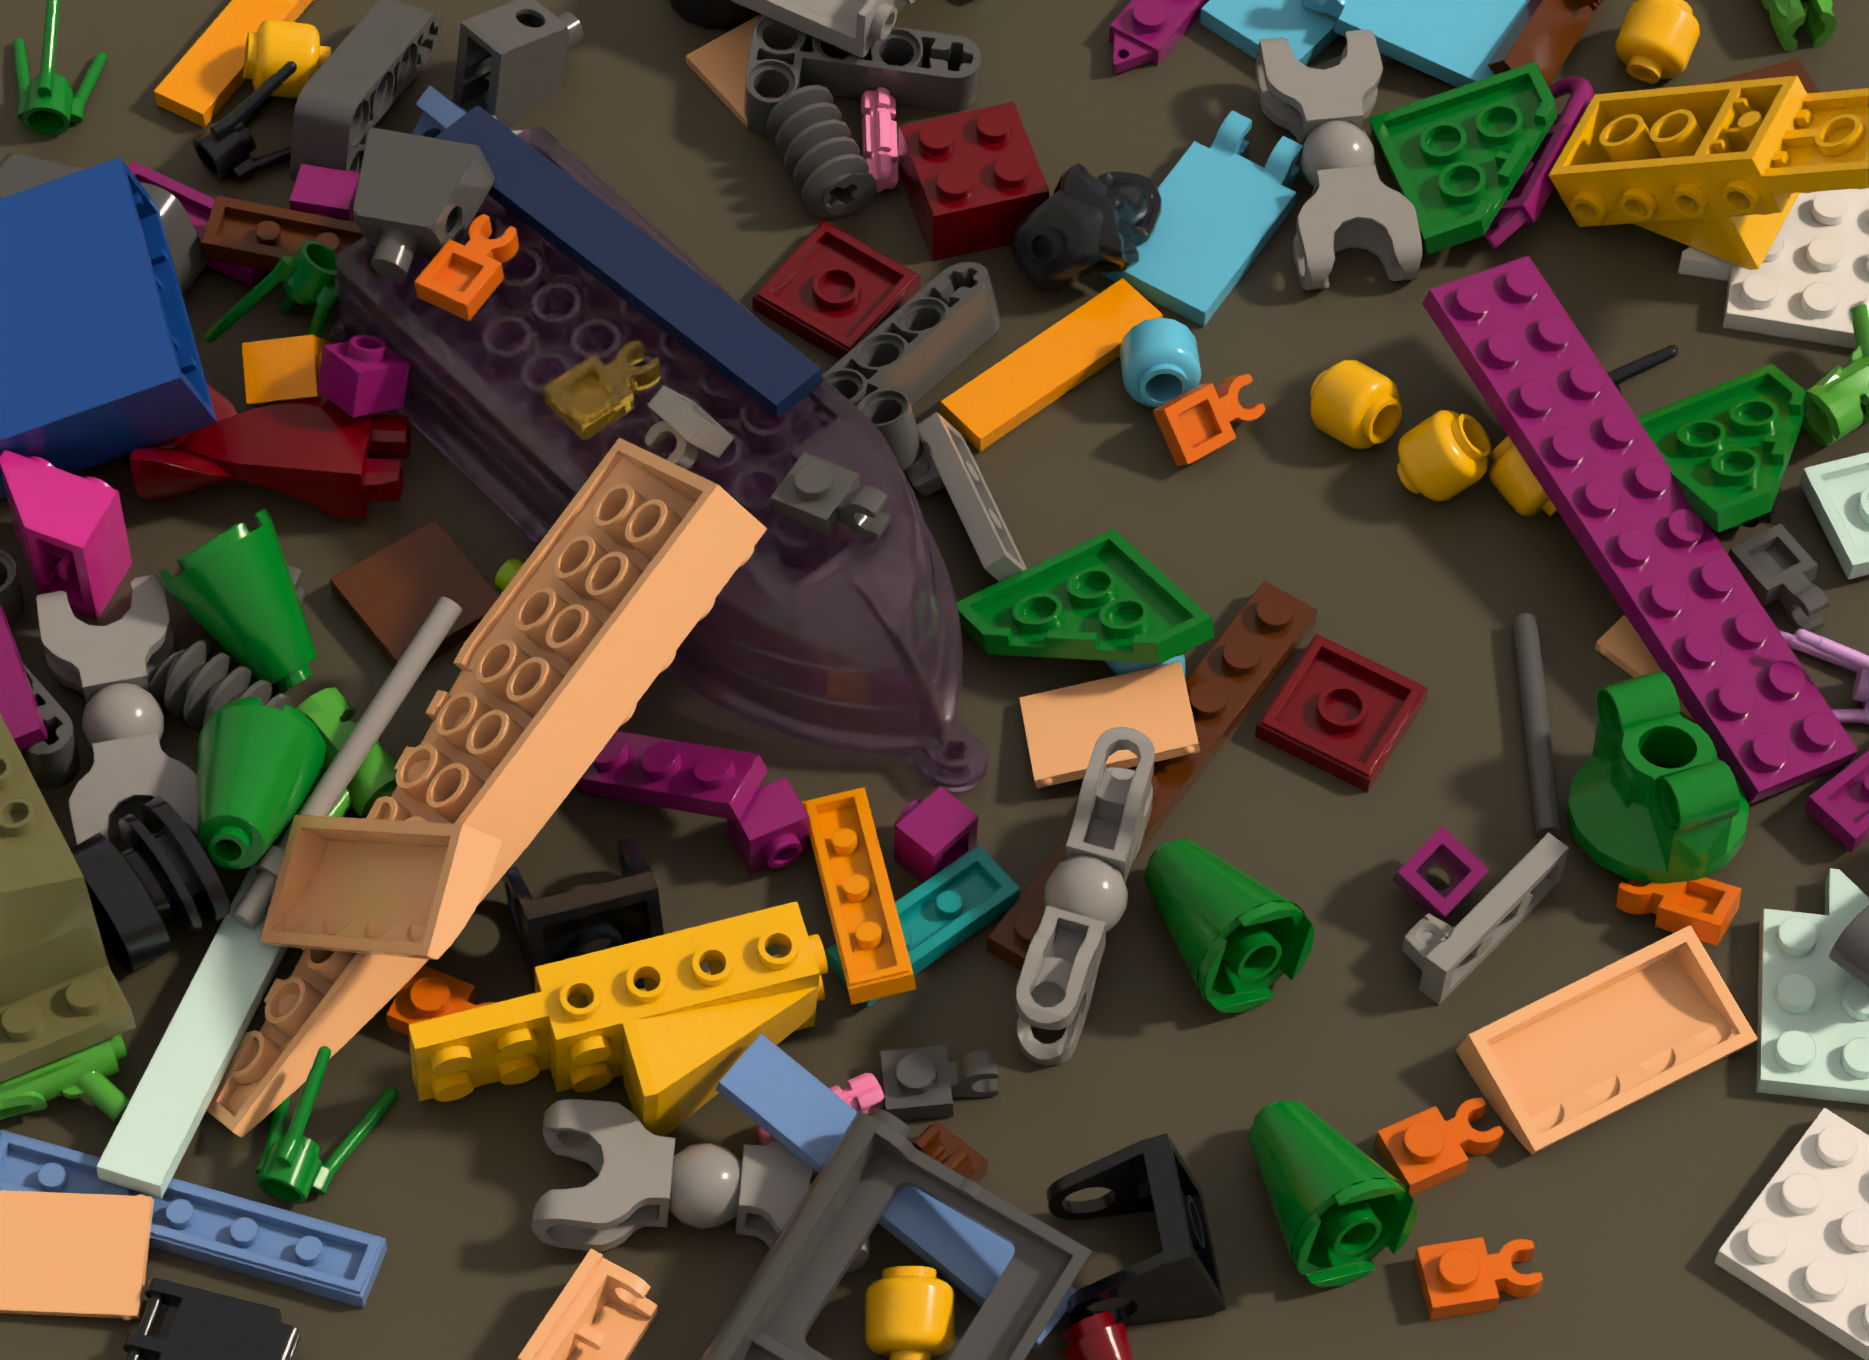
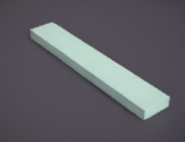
M258 861L250 867L230 906L231 913L224 917L96 1166L98 1179L162 1199L288 947L270 946L260 942L269 907L254 929L242 925L232 916L233 911L258 875L255 870Z

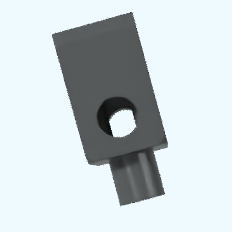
M515 0L462 21L460 24L453 101L467 112L478 105L491 116L495 115L497 120L508 128L560 89L563 84L567 50L582 42L584 37L580 21L569 11H563L555 16L537 0Z
M370 127L353 214L367 242L377 247L371 261V266L376 272L392 279H404L407 276L414 254L435 257L449 239L457 243L461 241L495 180L479 145Z

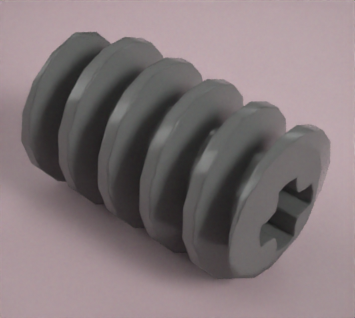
M810 85L794 90L783 97L769 114L766 122L767 133L776 145V151L783 160L786 171L793 179V185L802 197L805 208L811 215L820 219H837L860 211L871 201L876 191V179L872 174H869V165L860 156V148L855 140L851 138L849 127L842 121L841 111L833 104V96L827 87Z
M201 639L193 643L188 649H183L169 656L157 669L149 683V693L152 694L159 704H164L171 715L184 718L188 727L200 732L208 717L225 703L247 697L263 698L261 705L271 706L282 710L284 704L292 705L291 698L282 693L270 700L272 686L266 680H259L251 685L253 674L249 668L240 666L232 671L233 659L229 654L221 652L212 658L214 647L206 639Z

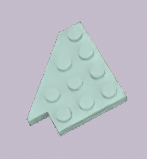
M1830 868L1825 880V915L1763 909L1759 921L1757 1093L1869 1105V987L1829 959L1832 947L1844 929L1869 905V897L1840 869Z

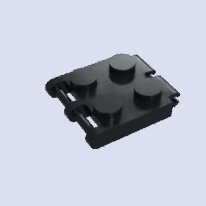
M152 1278L149 1280L144 1293L149 1302L136 1333L128 1334L123 1349L128 1353L126 1360H292L301 1336L298 1335V1328L282 1323L280 1309L159 1278ZM162 1304L169 1306L157 1338L151 1337L150 1335Z

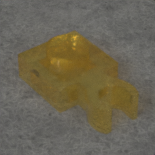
M639 340L624 345L619 350L616 359L607 365L594 354L543 387L546 404L585 441L635 408L632 391L647 389L660 380L659 359L656 357L644 366H633L644 359L642 343Z

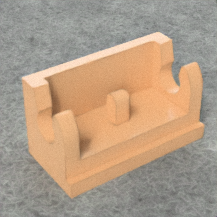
M590 1249L518 1356V1360H628L658 1314V1306L645 1297L651 1288L650 1285L637 1275L603 1258V1254Z

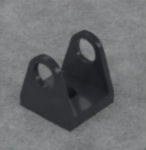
M632 838L617 842L622 879L534 900L516 866L509 868L503 875L504 889L511 919L534 993L535 967L588 954L582 952V950L594 940L602 938L611 939L610 944L604 948L608 949L664 935L658 887L650 868ZM643 978L634 983L638 989L645 988Z
M1167 1133L1138 1141L1061 1177L1047 1189L1046 1196L1050 1212L1063 1219L1085 1220L1155 1211L1163 1249L1162 1252L1087 1285L1072 1294L1067 1301L1069 1319L1072 1324H1076L1097 1313L1105 1312L1091 1311L1086 1308L1094 1303L1111 1298H1127L1132 1300L1122 1307L1106 1310L1112 1313L1116 1324L1123 1323L1125 1327L1197 1318L1226 1310L1202 1191ZM1101 1187L1110 1189L1107 1194L1093 1200L1069 1201L1065 1199L1068 1195L1086 1188Z

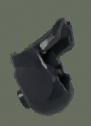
M1077 163L1061 176L1053 195L1029 213L1011 230L1009 238L1010 248L1018 269L1039 290L1049 292L1064 288L1093 271L1110 273L1127 270L1139 261V253L1135 248L1134 242L1143 244L1148 241L1155 229L1162 208V198L1159 190L1149 178L1139 174L1108 172L1095 178L1088 173L1084 166Z

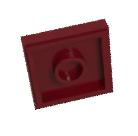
M823 220L752 296V309L840 360L921 289V275Z
M1315 634L1258 721L1255 737L1368 792L1425 703L1428 688Z

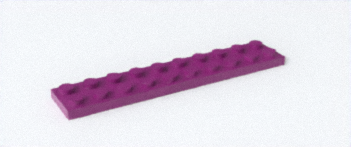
M1526 256L1430 289L1422 303L1658 666L1670 678L1677 695L1692 718L1711 738L1717 756L1730 767L1734 777L1742 786L1747 802L1752 804L1849 764L1859 750L1709 525L1695 514L1671 475V468L1531 258Z

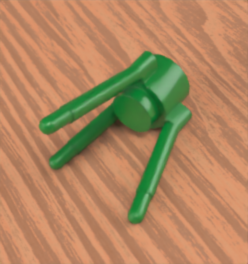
M47 0L40 74L31 83L25 43L21 38H16L13 41L19 95L17 118L23 121L24 125L31 131L42 135H59L69 128L70 122L79 124L83 121L85 104L107 61L105 53L99 52L96 54L75 96L69 87V81L62 75L54 73L60 8L59 0Z
M314 240L304 241L294 257L283 255L273 271L204 334V340L208 343L214 342L282 281H284L283 289L287 297L280 306L281 312L289 314L297 303L313 305L316 302L317 307L306 335L313 334L320 337L329 311L341 294L340 290L335 286V282L344 271V263L341 257L326 244Z
M322 1046L318 1049L287 1133L284 1134L291 1095L273 1110L265 1149L255 1170L258 1174L256 1178L257 1185L267 1194L288 1203H305L310 1191L318 1195H325L333 1175L398 1096V1090L395 1087H388L322 1164L318 1158L321 1152L320 1146L313 1140L303 1136V1132L331 1056V1049L328 1046Z

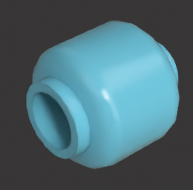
M1160 317L1148 319L1133 326L1123 337L1119 350L1124 387L1134 401L1146 407L1157 408L1199 385L1202 373L1195 336L1186 325L1174 319Z

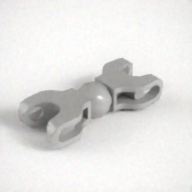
M1370 29L1346 31L1347 45L1342 51L1340 64L1325 70L1309 68L1296 60L1286 38L1259 40L1255 71L1262 111L1276 125L1289 130L1296 137L1297 142L1303 145L1300 154L1301 170L1309 184L1313 186L1312 197L1305 202L1298 215L1296 223L1297 233L1292 244V254L1303 290L1329 288L1328 275L1333 269L1335 254L1348 248L1366 249L1379 257L1389 280H1414L1418 276L1423 252L1415 207L1400 192L1387 187L1380 181L1375 165L1374 146L1366 132L1361 130L1363 120L1369 116L1377 101V86L1383 72L1377 42L1373 31Z
M155 575L137 577L131 581V608L121 620L106 626L88 625L77 619L68 603L67 593L64 591L40 594L36 597L41 640L49 672L64 686L78 691L86 700L82 716V734L87 745L94 752V763L90 771L78 781L69 798V809L77 845L99 832L115 845L116 839L120 836L118 820L131 813L141 822H144L141 806L158 796L168 802L183 821L190 825L197 833V775L183 762L168 757L161 750L159 742L164 730V715L159 703L149 693V683L157 669L175 652V641L164 588L160 585Z
M1111 728L1102 733L1095 743L1083 779L1074 821L1066 844V860L1057 865L1045 884L1043 901L1046 909L1038 931L1035 933L1029 946L1016 987V1009L1019 1014L1017 1021L1018 1048L1027 1059L1039 1065L1051 1066L1062 1064L1070 1059L1075 1052L1089 1011L1098 969L1106 946V932L1119 922L1127 908L1128 890L1125 883L1132 863L1139 852L1152 811L1153 786L1151 779L1154 772L1155 752L1150 738L1133 728ZM1118 750H1130L1137 755L1139 764L1136 771L1117 767L1107 769L1106 761L1110 755ZM1033 1027L1046 1030H1061L1066 1027L1062 1038L1049 1044H1042L1034 1038L1032 1033Z
M580 1099L560 1100L553 1103L543 1116L542 1131L547 1146L556 1155L588 1163L599 1176L585 1187L552 1189L546 1192L535 1205L531 1227L536 1237L547 1245L583 1251L593 1249L597 1252H605L622 1244L635 1231L643 1227L667 1228L669 1211L682 1224L700 1230L722 1227L736 1217L735 1234L757 1237L765 1242L770 1249L818 1173L778 1140L767 1145L744 1144L742 1161L729 1148L710 1142L689 1145L674 1155L676 1138L652 1134L643 1127L635 1114L619 1103ZM869 1237L846 1273L856 1271L867 1262L870 1252Z

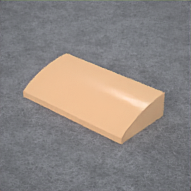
M294 815L260 942L270 946L438 960L452 945L475 911L495 867L503 840L467 825L457 823Z
M1689 925L1468 1034L1458 1046L1456 1052L1494 1111L1518 1141L1533 1155L1753 1044L1758 1038L1692 926Z

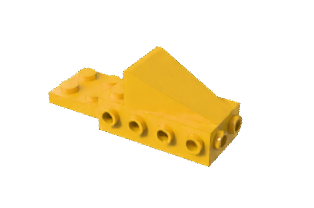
M1798 76L1595 94L1548 176L1578 227L1634 224L1745 269H1759L1799 193L1869 188V88L1807 93Z
M795 901L535 967V993L408 1025L412 1078L419 1102L432 1098L440 1102L458 1100L469 1095L475 1087L498 1081L505 1085L521 1084L535 1078L541 1070L549 1068L556 1092L572 1088L576 1092H590L606 1086L612 1081V1078L622 1076L633 1114L638 1117L646 1130L654 1135L666 1137L719 1093L715 1090L719 1081L761 1033L777 1046L792 1032L815 1026L817 1001L825 999L821 974L828 972L822 941L818 934L808 936L798 902ZM780 944V954L770 956L766 952L769 946ZM708 962L710 971L703 972L700 966ZM643 978L645 988L638 989L634 983Z

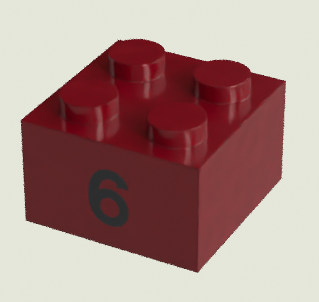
M1014 101L899 126L898 173L932 261L1009 245L1011 230L1014 226L1049 198L1048 186Z

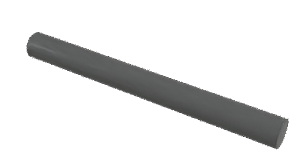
M1522 613L1512 619L1536 836L1541 840L1549 832L1558 839L1562 835L1538 621L1534 614Z

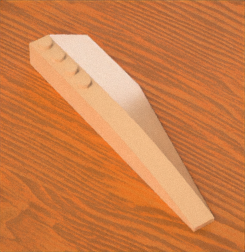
M618 438L463 644L453 662L461 669V672L449 693L437 690L425 712L433 722L420 745L417 747L406 746L394 767L397 771L395 775L397 783L391 797L384 796L376 799L366 819L464 824L503 840L495 867L479 901L480 903L529 846L617 729L631 718L636 709L637 702L658 674L669 667L675 657L676 650L697 622L711 611L717 595L735 571L749 560L754 551V546L767 528L718 484L624 439ZM301 948L304 952L290 977L286 980L275 979L263 1001L266 1003V1020L260 1031L254 1030L245 1033L206 1111L240 1138L244 1137L306 1081L320 1047L328 1046L331 1049L330 1058L335 1055L398 993L429 959Z

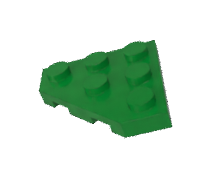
M1536 61L1369 117L1371 134L1398 192L1404 195L1415 207L1421 242L1427 255L1485 235L1557 118L1555 99Z
M1769 364L1638 416L1637 419L1671 468V475L1695 514L1719 533L1729 528L1738 527L1746 521L1772 511L1807 412L1806 391L1773 364Z
M1114 528L952 604L956 625L986 654L1161 664L1215 638L1212 617Z

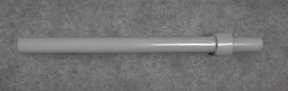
M444 596L439 598L297 815H329L461 614L462 608L455 601ZM291 825L277 846L271 845L262 855L255 866L258 875L232 913L234 919L248 928H255L270 905Z

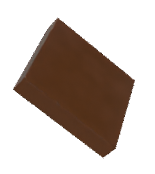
M436 519L330 578L332 593L393 668L441 596L455 601L462 608V612L432 658L467 639L500 596Z

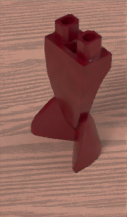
M207 383L218 423L150 447L137 448L131 452L130 456L136 493L142 500H164L239 479L297 497L316 505L335 518L367 519L370 501H402L404 489L403 460L377 459V457L409 458L411 430L409 416H389L373 413L352 418L325 396L293 399L240 413L228 399Z

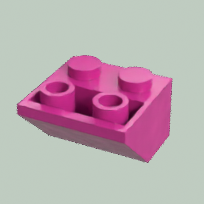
M4 449L0 455V469L13 527L38 594L64 591L67 593L68 603L73 612L97 621L132 565L119 491L113 489L101 479L95 477L82 478L55 468V466L43 458L37 456L24 457Z

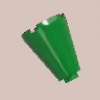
M264 508L253 514L254 519L259 525L258 527L249 531L244 522L237 523L177 559L183 570L179 574L172 577L168 569L164 567L154 575L160 585L232 656V659L239 666H245L252 671V679L255 682L266 680L271 685L275 684L278 691L283 693L313 674L307 663L315 659L317 653L273 521Z
M255 697L231 701L213 712L200 732L197 741L198 842L204 848L208 859L220 867L244 869L255 864L293 820L294 815L299 813L325 773L327 746L317 726L298 709L284 704L282 710L271 706L261 705L263 698Z
M1179 839L1166 842L1151 854L1144 874L1145 884L1200 995L1207 1002L1211 1003L1215 1009L1222 1013H1240L1260 1006L1275 996L1269 987L1284 973L1292 981L1301 971L1312 950L1315 930L1304 911L1297 904L1193 840Z
M1275 1101L1266 1105L1257 1113L1248 1133V1141L1292 1264L1301 1275L1303 1274L1308 1278L1311 1284L1318 1287L1341 1286L1363 1278L1376 1270L1370 1260L1388 1246L1394 1255L1404 1245L1415 1226L1418 1207L1403 1183L1300 1101Z

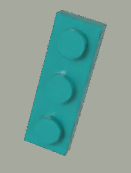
M977 845L895 902L914 975L1005 913L1020 896L1021 888L980 845ZM835 943L826 950L827 965L846 985ZM881 998L862 1003L866 1008H869Z

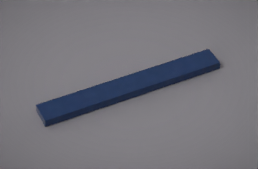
M480 106L474 107L435 137L437 139L479 145L495 177L493 185L488 192L490 197L775 418H780L823 382L821 367Z

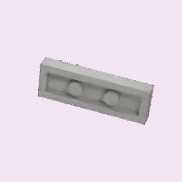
M937 412L917 424V428L924 440L922 443V456L916 463L905 469L913 487L923 496L946 487L984 569L999 582L1027 569L964 436Z
M1548 832L1455 928L1429 913L1426 914L1405 935L1402 945V951L1422 970L1418 990L1440 1005L1561 881L1569 847Z

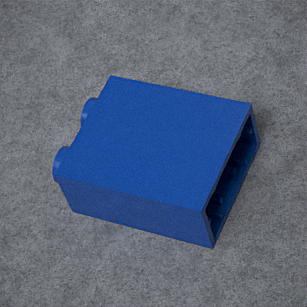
M121 157L0 199V455L5 449L24 457L37 456L47 460L55 468L73 474L130 454L137 448L150 447L218 423L159 208ZM0 469V499H1V498L7 497V495H6L5 486H4V482H3V478H2V473H1V469Z

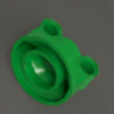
M1658 671L1599 688L1596 693L1597 727L1593 755L1574 775L1567 805L1566 817L1575 842L1596 864L1626 879L1647 883L1665 884L1699 880L1726 867L1743 846L1749 804L1742 786L1734 777L1730 767L1724 761L1717 758L1715 746L1709 735L1698 724L1682 717L1680 714L1679 699L1670 678L1664 672Z

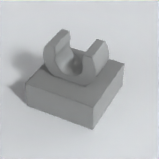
M664 385L648 404L664 421L654 424L649 429L644 442L648 446L662 452L668 443L676 438V448L667 460L682 468L688 469L694 464L699 448L719 458L734 439L729 432L693 400Z

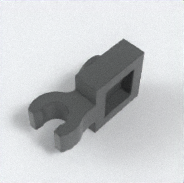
M803 452L771 496L774 514L827 536H830L838 523H842L866 537L879 539L891 522L890 515L880 512L888 501L887 494L871 486H861L858 473L806 452Z
M1781 523L1730 548L1729 557L1755 596L1764 606L1780 599L1784 605L1788 620L1796 631L1798 629H1805L1809 632H1814L1824 626L1825 621L1817 612L1829 607L1830 602L1824 592L1812 583L1815 580L1818 564Z
M947 1045L880 1051L885 1110L901 1121L954 1116L952 1098H988L998 1095V1071L996 1054L993 1050L969 1052L953 1062H948Z

